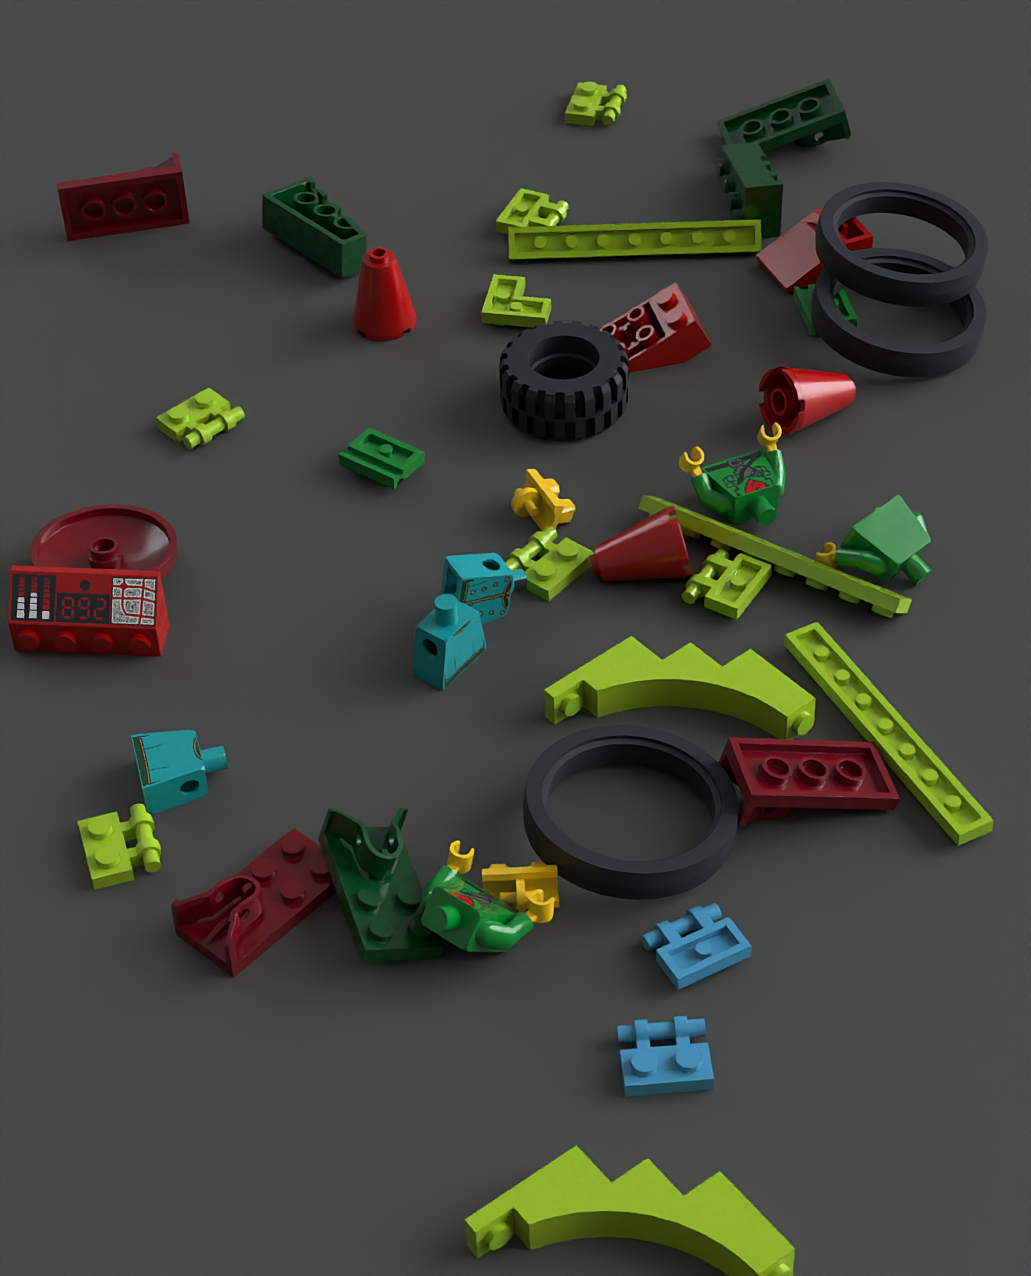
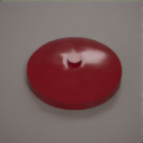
M120 504L91 506L64 514L44 526L33 539L30 548L32 566L160 571L161 579L171 571L178 557L175 530L164 517L145 508Z

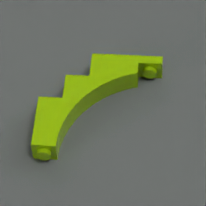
M630 636L544 689L545 717L554 725L568 716L575 715L583 707L599 718L636 708L678 706L719 712L751 723L772 734L777 739H794L799 735L806 734L814 726L816 698L752 649L744 652L726 665L721 666L690 642L662 660L634 637Z
M577 1145L464 1220L466 1246L477 1258L489 1250H497L503 1247L513 1234H516L530 1250L579 1238L619 1237L650 1241L676 1248L700 1258L728 1276H793L795 1248L720 1171L686 1195H683L647 1158L611 1183Z

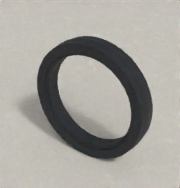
M896 182L858 184L836 193L826 202L821 211L815 236V250L818 259L827 272L841 284L863 296L880 302L911 307L942 305L967 295L978 284L986 265L989 248L988 237L984 227L964 206L933 190ZM890 213L913 217L930 223L953 237L962 248L965 260L954 269L937 274L918 275L891 271L871 264L851 252L842 242L838 234V228L845 221L865 214Z
M869 248L852 251L855 255L871 264L900 273L927 275L954 269L940 260L908 250ZM825 268L821 271L812 294L811 318L822 340L845 359L866 369L887 375L930 377L954 371L966 364L974 356L985 331L987 308L976 286L962 298L949 302L959 314L963 329L947 341L930 345L894 343L874 337L853 326L842 316L834 302L836 293L845 286L833 278Z
M605 725L572 733L549 746L538 757L530 770L524 790L523 820L525 832L533 850L544 864L557 865V872L561 878L587 891L608 897L630 900L659 899L681 894L701 885L722 867L731 851L737 832L738 799L735 787L724 768L716 759L696 744L675 734L650 727ZM605 762L641 763L671 772L691 785L705 801L711 815L712 825L707 834L696 845L678 855L653 861L620 860L593 852L571 839L553 818L548 801L553 790L563 779L582 768Z

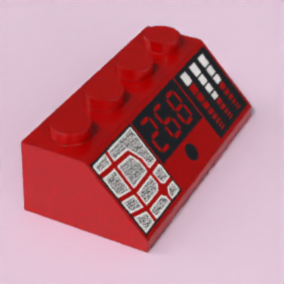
M12 565L10 570L8 625L14 650L161 656L169 629V620L160 571Z

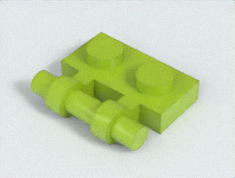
M579 82L565 111V123L594 126L596 120H599L605 125H612L618 119L621 112L620 107L626 101V87L624 85H617L611 92H607V85H598L594 82Z
M520 188L495 221L496 231L508 234V227L559 225L566 218V211L569 206L563 200H560L557 204L550 203L548 194Z
M207 388L157 416L156 424L157 428L177 443L183 441L188 449H192L198 444L204 446L212 441V436L221 431L228 432L235 428L236 422L242 420L245 414L239 406L231 410L229 401L212 389Z
M550 526L542 532H535L528 538V544L522 549L516 548L507 556V561L505 562L511 571L522 569L527 577L526 590L548 602L591 566L589 556L594 554L590 549L567 537L556 545L552 541L558 537V534ZM537 554L542 556L537 562L531 560Z
M718 549L714 555H709L701 565L702 570L698 574H693L686 582V589L681 596L688 604H693L697 598L705 596L704 607L737 620L772 576V565L739 553L731 561L727 551Z
M138 803L130 807L131 817L129 821L120 823L117 811L77 821L94 890L135 880L132 869L134 867L144 865L145 870L150 873L156 872L161 868L160 857L162 856V850L159 841L154 839L152 833L155 825L151 814L146 812L143 804ZM137 839L138 844L136 847L127 849L125 842Z

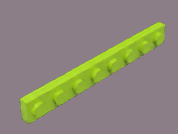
M761 219L508 227L509 260L761 252Z
M642 496L638 509L650 513L649 517L666 507L674 506L677 515L670 516V519L678 518L681 531L685 535L699 539L700 534L712 538L710 545L726 551H730L734 547L743 551L742 554L760 561L766 560L775 564L773 570L789 577H794L795 573L807 577L805 583L812 587L825 591L828 586L840 591L838 597L849 602L859 604L862 599L873 604L871 610L878 614L892 618L894 613L908 612L912 599L659 497Z
M818 622L785 634V647L868 742H875L881 758L957 846L992 831L994 820Z

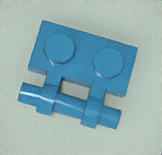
M712 903L704 908L699 905L686 911V916L673 922L662 921L653 926V931L641 936V942L647 951L661 946V948L656 949V962L677 990L751 957L752 945L730 917L716 923L713 922L722 917L721 910L716 903ZM691 931L694 932V933H692V934H690V935H687V936H685V937H683V938L680 937V936L685 935V934H687V933H689V932H691Z
M675 1016L673 1021L648 1023L647 1019L633 1020V1025L616 1027L618 1043L635 1042L636 1049L620 1050V1065L625 1097L714 1089V1075L708 1042L690 1044L689 1037L706 1036L704 1019L687 1020V1016ZM674 1039L675 1045L650 1046V1041Z

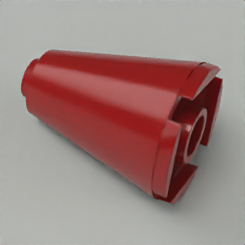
M375 247L363 256L352 314V324L354 331L358 333L359 330L365 333V337L368 340L381 342L402 338V332L410 328L411 332L417 322L416 311L395 254L384 247Z
M776 367L769 369L761 379L758 392H763L764 402L759 403V408L763 420L771 432L773 424L778 423L781 427V434L792 435L849 407L854 401L856 387L851 378L843 373Z
M666 507L594 546L595 554L589 556L594 576L601 575L604 582L691 577L693 575L692 568L684 569L683 566L689 564L690 560L678 518L670 519V516L677 515L675 507Z

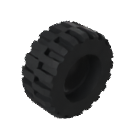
M553 321V324L545 325V323L535 325L532 330L527 328L520 332L518 338L514 337L506 345L500 356L501 407L507 418L515 426L519 425V428L529 435L532 432L535 433L538 438L547 440L548 437L555 438L556 441H565V438L580 440L589 434L595 436L601 433L604 427L610 428L626 410L629 396L628 355L625 353L621 343L617 339L615 340L612 334L606 330L601 332L598 326L592 324L585 326L577 321H572V323Z

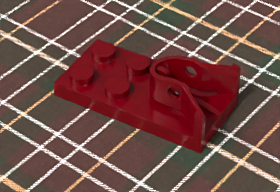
M172 153V157L156 167L57 183L67 242L190 224L182 168L177 153Z
M729 737L718 762L729 775L732 783L739 786L743 796L744 804L738 816V824L741 828H745L747 823L758 818L773 819L787 816L792 812L793 808L895 810L900 800L875 742ZM766 807H774L771 810H764Z
M293 828L236 875L221 880L207 892L181 901L175 899L171 905L175 932L177 936L234 978L334 895L336 890L321 847Z

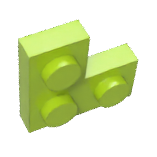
M494 274L481 311L482 323L498 326L511 325L534 329L535 325L545 323L547 325L551 312V299L523 296L526 288L525 277Z

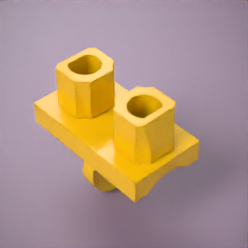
M526 469V483L523 488H517L514 491L515 496L511 501V507L515 514L520 517L531 516L541 531L549 526L556 530L558 524L570 523L575 511V505L570 499L558 498L560 491L554 479H543L536 469Z
M532 862L530 866L509 867L505 863L491 864L489 869H482L483 889L520 912L526 913V909L529 906V894L536 889L544 891L543 902L554 897V908L559 907L557 865Z

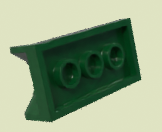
M830 79L823 80L717 121L719 131L726 145L758 142L763 152L776 149L791 141L800 147H813L822 145L827 141L845 138L848 140L851 138L846 111ZM817 133L823 134L819 139L814 138Z
M329 808L318 837L361 962L440 959L444 950L440 935L421 923V917L424 913L421 904L423 890L401 835V829L408 812L407 808L398 809L389 827H365L362 821L354 819L337 808Z

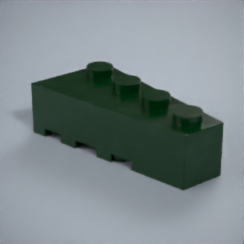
M758 142L723 145L721 158L716 160L718 177L722 176L723 193H728L729 211H733V220L761 219V239L780 237L783 183L781 180H778L776 171H771V163L766 161V156Z
M311 177L262 195L263 229L341 278L349 277L353 273L361 271L363 256L366 254L367 235L349 216L341 215V208L336 203L331 204L327 200V193L323 189L317 190L315 188V181Z

